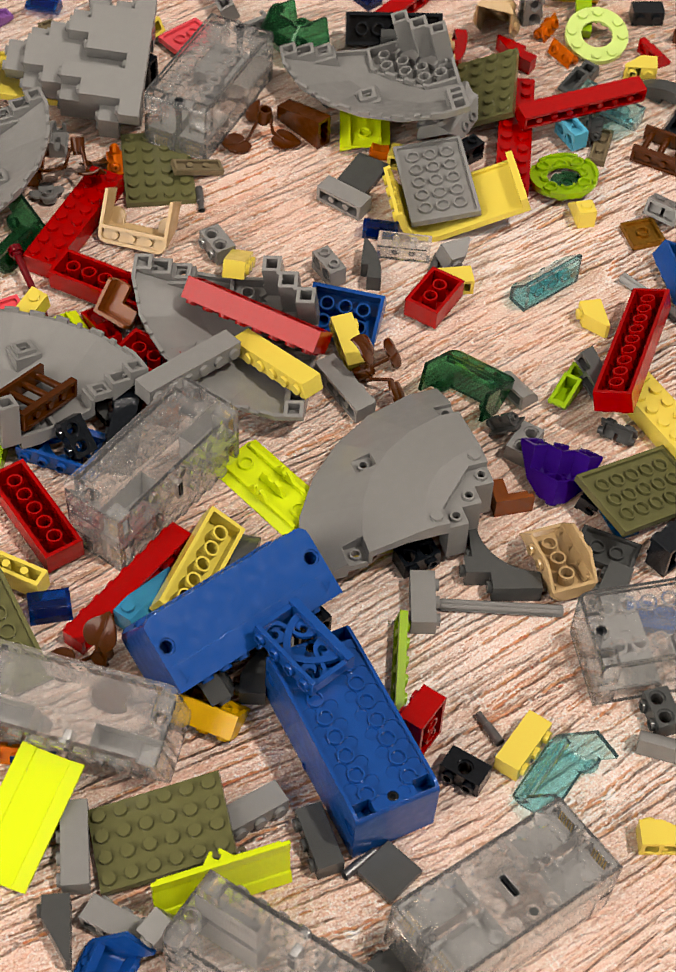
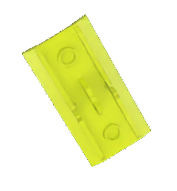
M340 111V151L351 150L352 148H370L372 143L390 145V121L362 118Z
M256 439L248 442L236 450L233 456L229 455L211 469L217 477L281 535L288 534L294 529L299 528V517L310 487Z
M22 741L0 786L1 886L26 894L85 765L70 761Z
M290 840L278 841L236 855H232L219 848L218 854L221 855L219 860L212 857L213 852L210 851L203 865L157 879L154 883H151L153 906L169 912L178 918L197 913L195 895L205 901L209 896V891L216 882L218 883V891L214 896L225 903L291 883L293 881L290 865Z

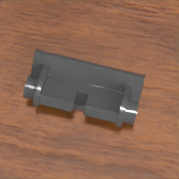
M590 114L589 119L586 121V127L589 131V146H591L592 141H598L601 138L605 121L602 116L593 117Z
M515 412L489 417L486 420V425L492 430L489 436L516 432L521 428V423L526 417H519Z
M601 418L602 426L599 425L597 433H600V436L613 440L616 434L618 435L616 442L627 447L634 445L638 438V431L633 426H623L612 418Z

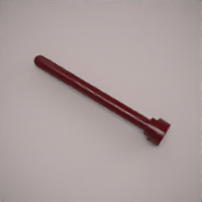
M19 243L10 245L7 248L9 256L16 260L28 289L32 286L36 288L22 258L24 251Z

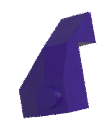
M535 437L521 438L527 480L536 495L545 500V503L550 506L567 503L580 493L582 489L574 481L576 475L598 468L603 460L602 456L587 449L570 450L569 445L557 442L551 445L543 441V439Z

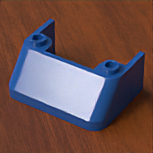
M128 931L93 938L84 947L73 972H137L140 967V959L155 955L156 950L149 948Z

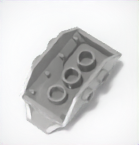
M463 81L462 83L471 112L446 119L418 121L417 140L423 142L435 140L438 136L447 134L452 136L460 135L461 138H465L478 119V95L472 91L468 81Z

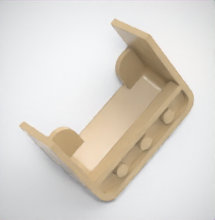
M106 187L98 228L99 239L104 243L148 253H164L177 229L181 202H170L168 217L163 218L159 222L158 229L127 223L126 211L124 208L115 205L117 187Z

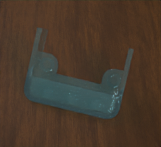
M599 730L558 734L547 743L514 791L513 798L520 806L546 821L554 815L559 818L562 811L560 821L563 814H565L562 823L566 816L565 823H567L568 819V823L570 821L575 823L577 818L563 803V800L581 774H591L598 769L601 760L617 759L619 755Z

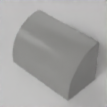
M504 371L498 375L496 388L519 410H523L538 401V396L511 371Z
M640 730L635 754L676 764V739Z

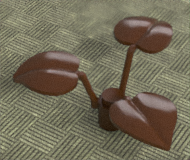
M259 99L252 103L245 112V118L249 122L254 123L248 137L245 138L241 134L231 133L225 136L222 143L223 147L232 153H246L252 147L248 141L257 124L266 126L269 123L271 134L274 135L271 138V142L275 147L288 150L301 145V141L291 132L284 129L274 131L272 108L268 105H263Z
M70 137L71 147H67L68 152L64 165L50 169H38L39 172L43 173L63 171L67 168L71 152H73V155L82 156L83 163H79V165L84 166L85 172H77L78 175H106L107 172L101 167L95 171H90L87 166L106 165L109 162L106 160V157L94 162L87 160L84 137Z
M365 334L353 337L351 341L356 345L365 361L363 364L352 369L357 381H388L389 391L394 402L405 397L398 381L394 382L393 378H372L375 374L374 367L389 360L393 368L397 369L401 366V356L392 339L386 338L383 342L384 350L388 357L373 364L374 347L369 337Z
M108 611L91 618L84 625L83 635L89 645L95 646V650L91 655L75 661V653L72 649L59 647L48 653L45 658L55 679L64 683L72 681L77 676L78 668L76 665L92 660L95 665L103 666L98 680L100 686L93 689L92 697L95 704L102 711L118 715L128 712L126 689L119 680L113 678L106 679L103 682L106 669L109 667L108 661L114 656L113 648L117 642L115 621L111 612Z

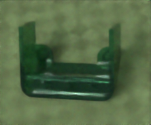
M295 0L273 4L269 8L258 31L259 39L279 52V46L295 42L296 47L311 42L316 47L330 42L327 17H322L312 22L306 18L297 19Z
M22 193L8 205L12 213L7 217V225L12 232L0 243V273L3 274L11 273L18 267L16 260L9 256L7 248L12 244L19 243L25 252L45 226Z
M450 350L425 362L418 390L422 391L432 386L434 389L437 388L440 392H444L452 388L480 402L479 410L481 413L478 421L483 422L497 414L513 388L515 379L462 351Z

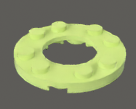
M588 7L577 11L570 17L565 28L564 38L568 49L577 57L588 60L596 65L611 63L622 55L628 44L629 34L626 24L616 13L601 7ZM589 23H601L602 26L608 27L609 31H611L612 40L603 47L590 46L582 38V28Z

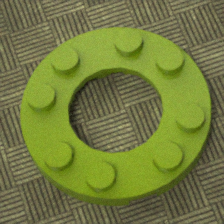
M574 153L546 155L538 159V163L532 165L530 169V184L534 190L541 195L558 201L582 198L595 189L599 179L597 166L590 159L586 158L584 160ZM571 169L576 171L581 178L578 179L577 183L574 182L573 185L564 186L561 184V186H558L556 182L549 181L547 176L553 170Z

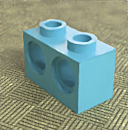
M578 118L555 123L554 132L572 152L586 147L589 131Z

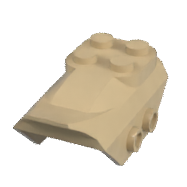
M480 0L476 5L473 16L474 25L481 30L487 17L509 22L508 33L512 38H515L521 26L515 13L516 3L513 0Z
M562 522L519 533L526 545L528 555L532 556L536 569L541 572L544 586L554 600L565 601L584 596L598 583L592 548L587 545L582 531L578 530L575 523Z

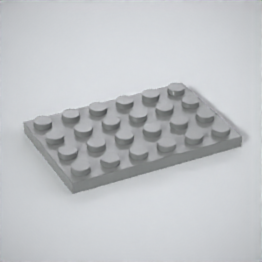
M460 135L393 147L411 227L481 216L480 204Z

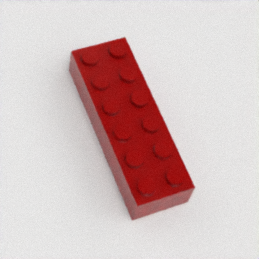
M68 248L48 270L51 288L93 304L97 303L109 277L119 278L133 286L131 272ZM132 288L126 304L138 310L134 288Z
M24 459L0 469V506L41 564L48 570V573L85 555L82 538Z

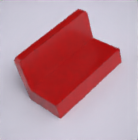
M646 37L639 39L637 52L640 55L658 56V69L670 65L671 61Z

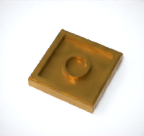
M652 217L620 223V229L633 251L660 246L665 240L664 235Z

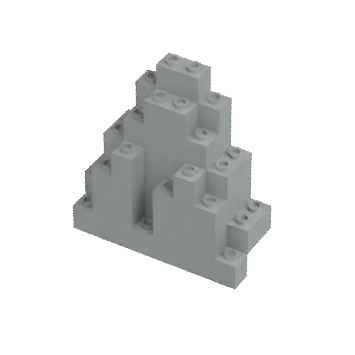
M117 0L116 6L94 3L93 9L89 11L74 9V14L70 15V21L66 23L51 21V26L47 29L32 27V32L28 33V38L24 39V41L9 39V45L5 46L6 60L2 62V70L5 71L6 77L20 79L19 86L22 88V91L40 86L46 98L58 100L57 107L60 109L62 116L95 120L99 136L119 139L121 124L142 127L145 81L150 52L153 53L155 44L157 0H133V2Z

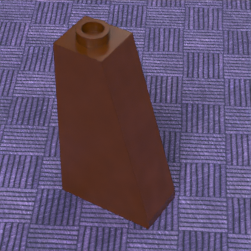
M291 99L277 106V119L316 149L330 142L331 116Z

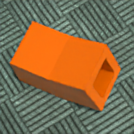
M372 143L369 149V156L378 160H387L390 145Z

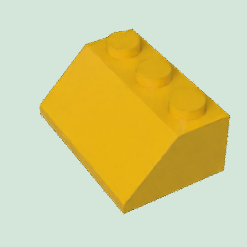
M193 686L186 692L176 696V699L180 700L181 703L177 705L173 719L179 725H190L195 727L199 733H210L215 735L216 739L228 742L237 737L251 708L231 700L222 706L217 704L212 707L203 691Z

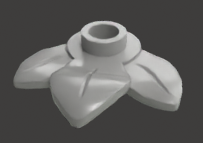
M43 182L38 185L37 190L30 191L29 195L33 199H41L44 204H53L57 201L58 195L64 192V187H54L51 182Z

